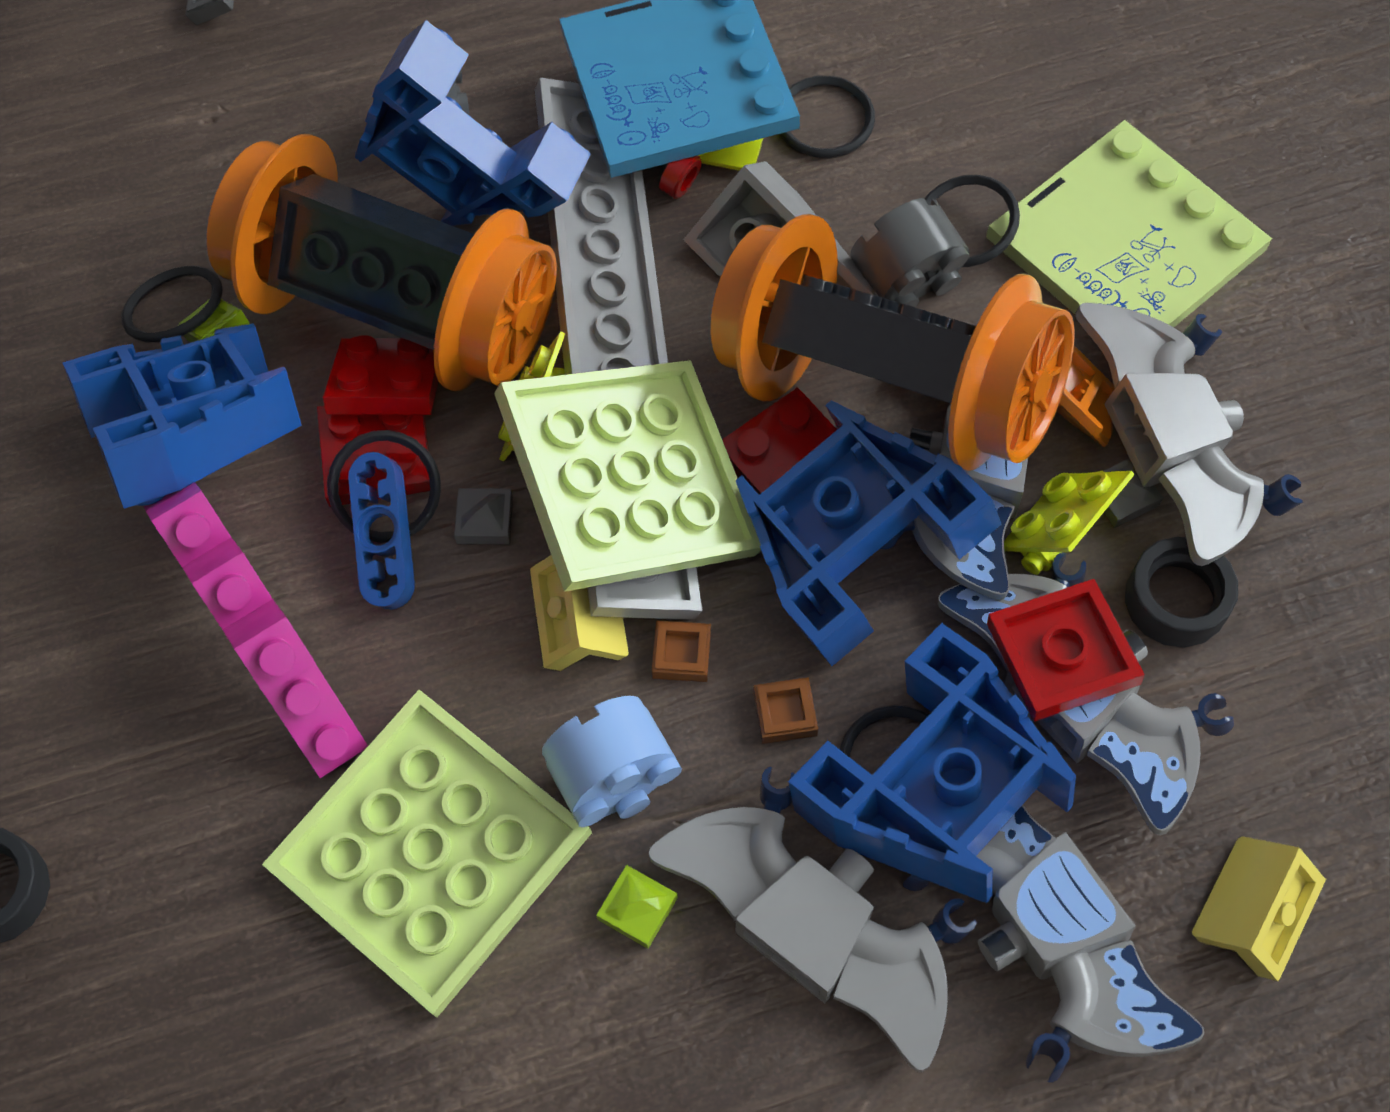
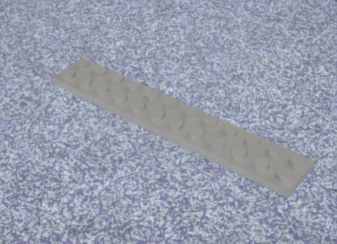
M540 77L535 88L539 129L553 122L559 128L568 131L577 143L591 153L568 201L548 212L551 248L555 253L557 263L555 286L560 331L565 333L562 342L565 375L668 363L642 170L611 178L579 83ZM696 567L588 587L591 616L695 620L702 612Z

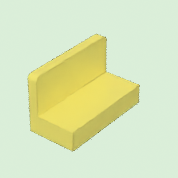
M552 555L530 568L544 668L562 671L588 655L621 660L628 656L629 652L623 617L591 616L588 587L564 592Z
M1240 837L1237 839L1192 930V934L1201 943L1236 951L1257 976L1279 982L1326 879L1300 847Z

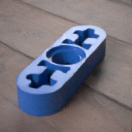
M369 452L359 456L353 462L348 475L359 589L363 598L370 604L392 610L404 606L411 599L415 589L404 475L401 467L394 460L381 453ZM375 467L387 473L386 479L378 481L379 498L391 502L390 506L372 505L367 507L368 503L378 504L376 489L366 484V478L374 476ZM388 516L394 524L393 536L386 544L376 546L372 543L369 536L370 527L377 518ZM396 554V559L385 558L387 573L398 579L397 585L389 587V596L377 590V582L384 581L386 574L385 564L373 560L374 555L389 557Z

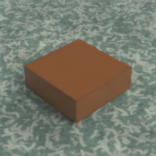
M656 621L652 679L707 682L711 624Z
M809 677L753 686L762 744L818 736L819 729Z

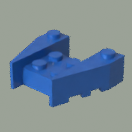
M427 20L402 39L374 88L372 95L374 98L365 119L367 123L365 131L359 140L355 158L358 161L362 162L371 154H374L443 206L446 212L441 222L451 226L471 224L475 216L488 214L492 216L497 211L507 208L522 211L527 217L542 216L568 201L591 155L590 152L577 143L568 131L559 128L553 122L548 123L511 148L508 147L497 133L484 128L465 113L455 100L446 96L469 54L456 45L446 32L435 28Z
M254 324L217 329L214 336L185 345L181 336L161 339V349L136 353L133 344H127L63 362L83 421L91 438L96 437L112 484L124 509L135 505L146 506L154 504L165 495L189 486L302 426L285 367L268 371Z
M831 400L825 406L838 430L760 495L742 475L735 481L761 544L760 548L764 559L770 568L776 584V591L782 607L826 661L833 666L874 632L860 608L838 585L840 581L917 517L931 529L959 560L1002 524L993 499L960 465L954 464L952 459L940 453L936 456L916 446L913 440L897 432L892 434L868 422L865 416Z
M941 623L904 661L907 694L932 713L880 768L871 775L827 741L788 783L794 811L837 846L851 849L862 856L987 903L992 898L993 869L977 857L979 852L1035 790H1038L1068 812L1073 807L1076 775L1051 741L1047 743L1028 717V710L1016 694L1012 695L999 678L998 669L987 654Z

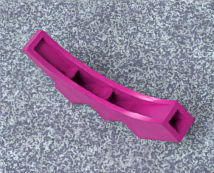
M194 482L179 491L165 495L154 504L143 506L192 585L220 625L232 647L319 778H322L365 750L368 745L317 667L314 659L289 620L275 603L198 485Z

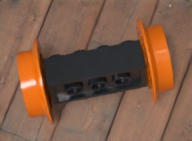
M310 134L294 136L281 145L270 141H260L247 147L233 161L221 180L208 219L207 252L211 266L219 276L233 282L236 296L245 308L258 314H269L281 309L297 296L434 350V368L437 379L444 388L451 391L463 390L475 382L477 378L499 386L501 382L513 380L522 370L536 347L554 296L557 275L555 253L550 246L529 239L527 223L523 215L518 211L509 208L497 211L481 225L475 234L338 183L337 165L332 150L324 140Z
M803 214L793 218L782 228L772 225L758 226L746 234L736 246L724 267L716 289L711 314V342L718 361L725 367L738 371L741 385L752 398L760 401H771L781 397L794 386L805 372L811 360L815 359L951 403L948 427L949 450L954 464L960 465L964 470L971 471L979 468L992 455L1014 463H1020L1033 453L1043 439L1056 413L1067 382L1073 356L1075 330L1073 318L1069 311L1043 303L1040 286L1034 277L1026 274H1017L1006 281L993 296L976 326L836 284L838 271L836 242L829 224L819 216Z

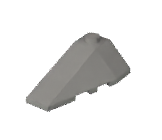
M764 161L744 165L683 240L716 274L721 276L736 246L754 228L761 225H772L782 228L797 216L816 214L804 199ZM835 239L838 258L836 284L878 296L853 260Z

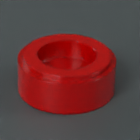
M697 155L668 163L660 179L659 189L674 199L682 197L691 187L700 171L701 157Z

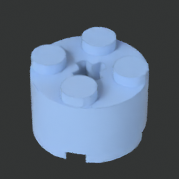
M621 696L595 705L594 707L599 716L583 725L578 717L575 716L559 727L542 748V755L545 758L546 766L580 827L590 826L615 812L618 813L621 819L638 814L650 804L647 794L658 786L670 782L682 771L680 764L650 712L637 696Z

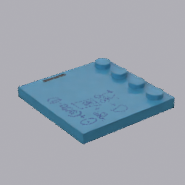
M632 0L559 19L561 33L611 178L800 129V114L753 0Z

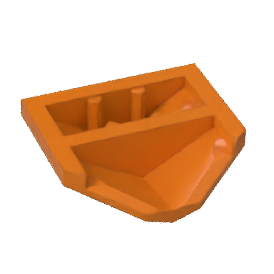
M1075 345L1067 382L1056 411L1087 436L1105 447L1113 433V422L1104 404L1114 391V384Z

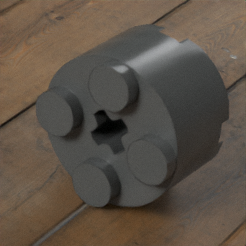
M924 198L911 200L882 216L874 223L879 232L868 242L861 235L851 249V259L879 297L912 307L918 305L919 297L931 291L940 296L955 288L962 280L958 271L970 257L969 248L939 203L932 199L931 205H928Z

